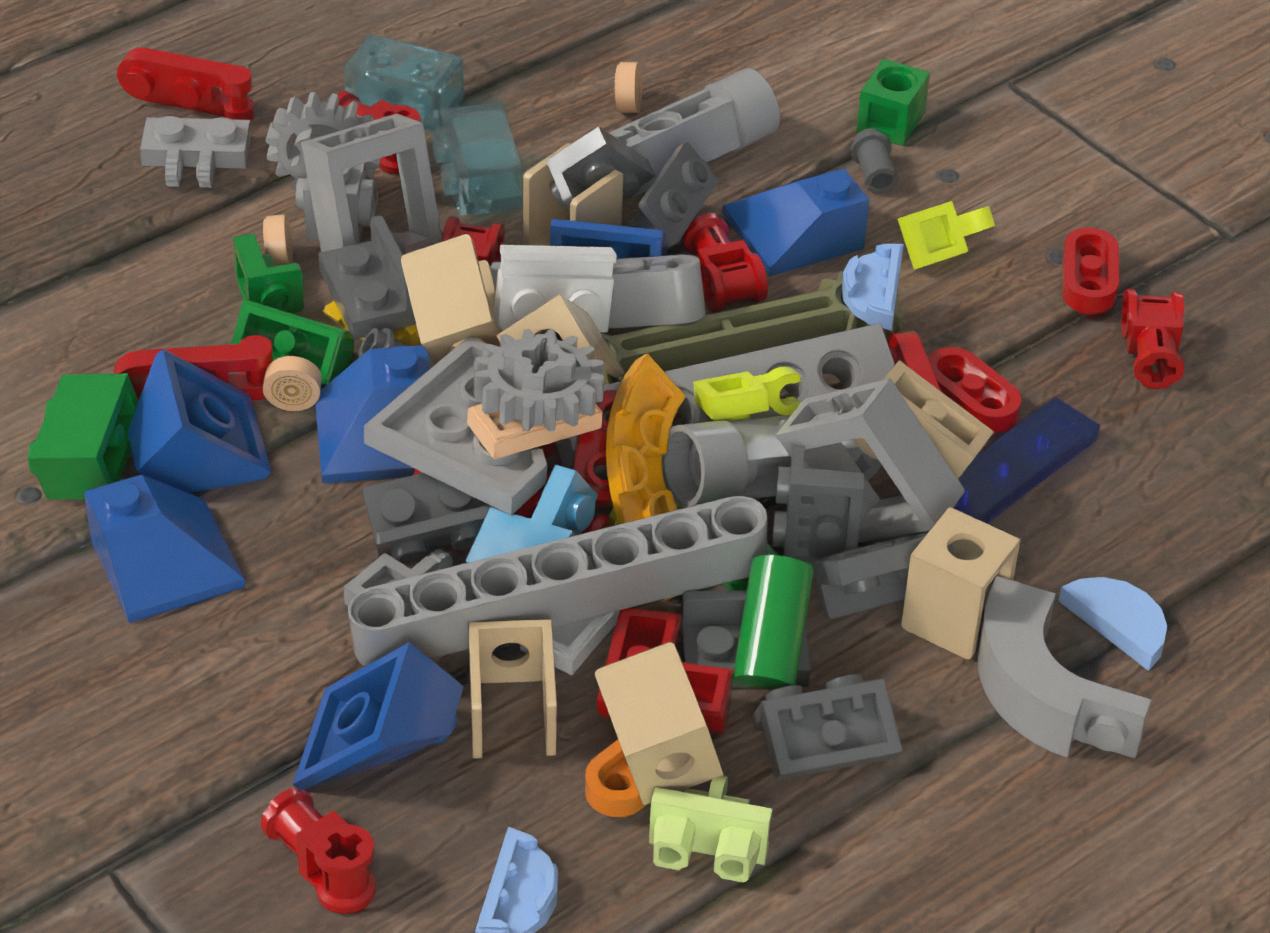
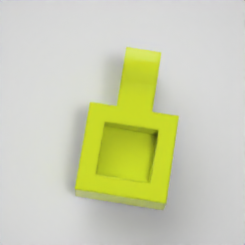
M952 201L898 219L914 270L969 252L964 236L995 226L989 206L957 216Z
M778 367L769 373L753 376L750 372L746 371L693 381L695 404L713 421L747 420L750 418V414L769 411V406L780 415L791 416L801 402L795 397L780 399V391L787 384L801 382V375L793 368Z

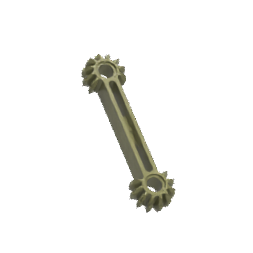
M840 271L836 280L822 279L820 288L816 292L706 315L690 323L660 325L614 336H608L606 332H600L623 370V374L617 378L604 371V385L622 381L634 361L647 353L665 372L870 326V324L853 315L844 303L842 294L843 272ZM898 290L892 331L883 329L887 342L889 335L897 333L902 327L903 313H901Z

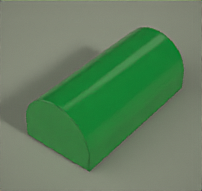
M243 299L231 344H239L242 339L248 336L259 335L266 337L272 343L273 361L285 356L307 359L318 367L322 375V383L329 384L350 366L354 352V340L348 330L247 299Z
M761 555L752 559L732 681L734 684L768 690L796 685L814 571L810 564L780 555Z

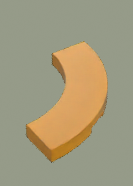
M648 353L636 359L625 374L617 390L607 428V477L619 525L678 510L672 492L665 489L662 456L667 454L669 430L671 429L675 414L686 396Z

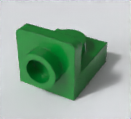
M255 234L233 237L235 279L242 299L252 300L290 313L302 311L304 308L303 275L300 265L298 263L274 266L270 253L262 255Z

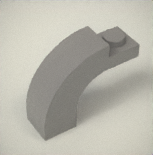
M996 576L985 605L977 654L980 681L992 706L1022 736L1064 757H1068L1073 741L1077 740L1105 751H1112L1136 758L1143 738L1151 699L1089 681L1061 666L1051 655L1045 643L1056 593Z

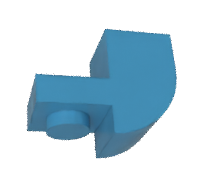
M555 465L531 519L516 514L511 516L499 509L490 507L466 562L469 563L580 535L590 525L594 517L595 501L598 494L576 470Z

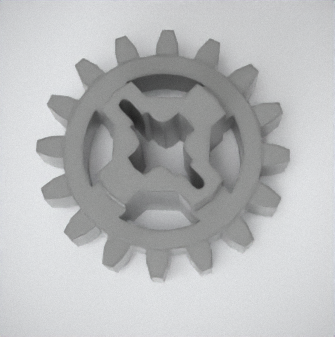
M310 92L307 104H303L301 100L294 96L290 98L287 110L283 108L276 110L273 123H270L266 137V143L270 145L267 152V160L279 161L275 174L278 177L289 174L294 177L291 188L296 190L298 178L307 177L301 142L374 121L373 116L365 115L358 117L356 115L358 103L355 101L346 107L338 105V94L332 93L328 102H321L316 92ZM293 133L297 135L294 145L291 139ZM381 158L365 163L366 179L373 180L375 169L379 168Z
M530 329L523 330L522 339L518 340L504 334L501 335L500 347L486 344L483 346V357L475 358L474 398L482 400V411L485 414L500 411L499 423L503 425L517 419L521 420L522 428L525 431H529L534 425L542 426V424H544L548 431H555L556 421L560 420L571 426L578 425L579 413L593 416L595 414L596 402L603 401L604 362L603 360L594 359L595 349L592 346L578 349V337L573 335L560 341L557 340L555 330H548L545 334H536L534 336Z

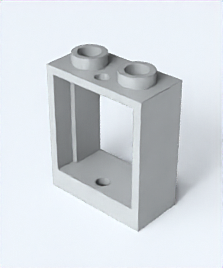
M394 114L301 142L321 252L356 244L342 170L395 153L409 231L400 233L406 254L442 241L422 122Z
M891 378L805 398L776 434V437L790 457L792 456V446H805L803 468L861 472V470L842 442L864 437L902 496L880 500L864 476V494L858 543L875 540L882 542L897 536L930 531L949 507L954 508L965 492L961 483Z

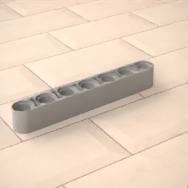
M733 496L369 587L358 592L348 605V617L355 656L359 663L367 666L410 642L431 659L469 649V622L551 619L552 627L681 595L687 591H696L749 577L752 559L757 556L767 555L766 510L760 502L753 498Z

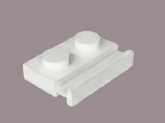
M500 245L501 266L498 269L493 318L502 331L560 294L588 312L599 332L608 333L614 285L612 272L613 264L616 263L617 255L612 247Z

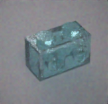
M370 34L344 67L345 91L358 96L360 102L371 107L382 99L393 105L412 107L419 112L424 129L437 133L441 131L464 99L462 57Z
M502 102L440 109V131L432 132L433 154L436 163L444 162V164H441L445 196L454 195L459 216L487 214L495 211L522 208V165Z

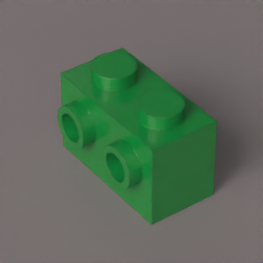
M128 373L66 374L61 376L53 398L49 399L46 403L45 418L36 440L31 442L28 449L29 469L33 475L37 476L46 499H85L84 491L120 481L131 452L127 432L139 402Z

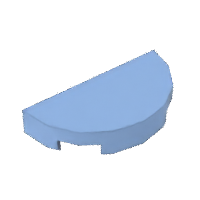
M904 244L877 245L874 253L864 255L859 259L857 255L852 257L843 272V301L853 315L870 325L881 323L883 329L891 331Z
M1106 577L1082 578L1061 587L1058 601L1145 669L1149 671L1161 658L1167 623L1161 607L1148 593L1128 582Z
M508 827L475 933H535L548 922L557 906L558 868L555 863L551 862L550 857L537 846V839L532 835Z

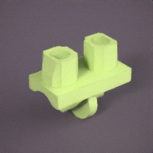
M727 776L712 778L709 792L690 788L681 792L655 787L651 800L649 843L653 844V862L659 867L680 870L681 868L688 867L691 851L714 855L715 873L722 879L744 883L749 879L755 864L765 865L769 848L768 841L772 809L750 805L749 799L727 796Z

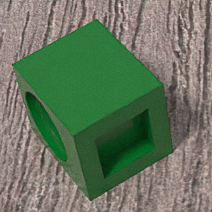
M883 58L860 91L856 132L859 133L871 128L877 129L886 134L891 143L904 146L925 114L930 72Z

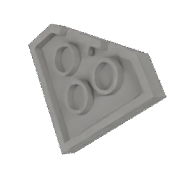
M468 336L364 425V444L512 516L546 484L547 463L543 449H539V447L494 460L468 426V408L482 404V400L474 398V361L476 357H483V346L486 345V343Z

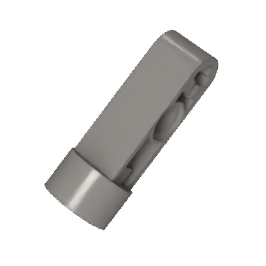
M744 68L707 85L702 91L611 131L609 134L647 158L657 177L678 146L686 142L689 143L700 158L707 163L728 152L738 151L774 134L779 127L780 112L774 92L764 77L753 69ZM656 177L642 185L634 196L647 191Z
M692 255L624 258L616 259V263L613 264L612 277L614 285L608 328L684 324L697 321L706 315L700 260L698 257ZM494 262L491 265L495 286L501 262Z
M784 415L738 421L721 420L672 427L669 430L667 454L662 456V470L667 490L672 492L675 503L682 508H688L733 496H745L753 499L776 496L779 467H791V457L776 437V434L790 416ZM853 440L842 442L861 472L865 473V478L869 480L882 465L880 461L866 455Z

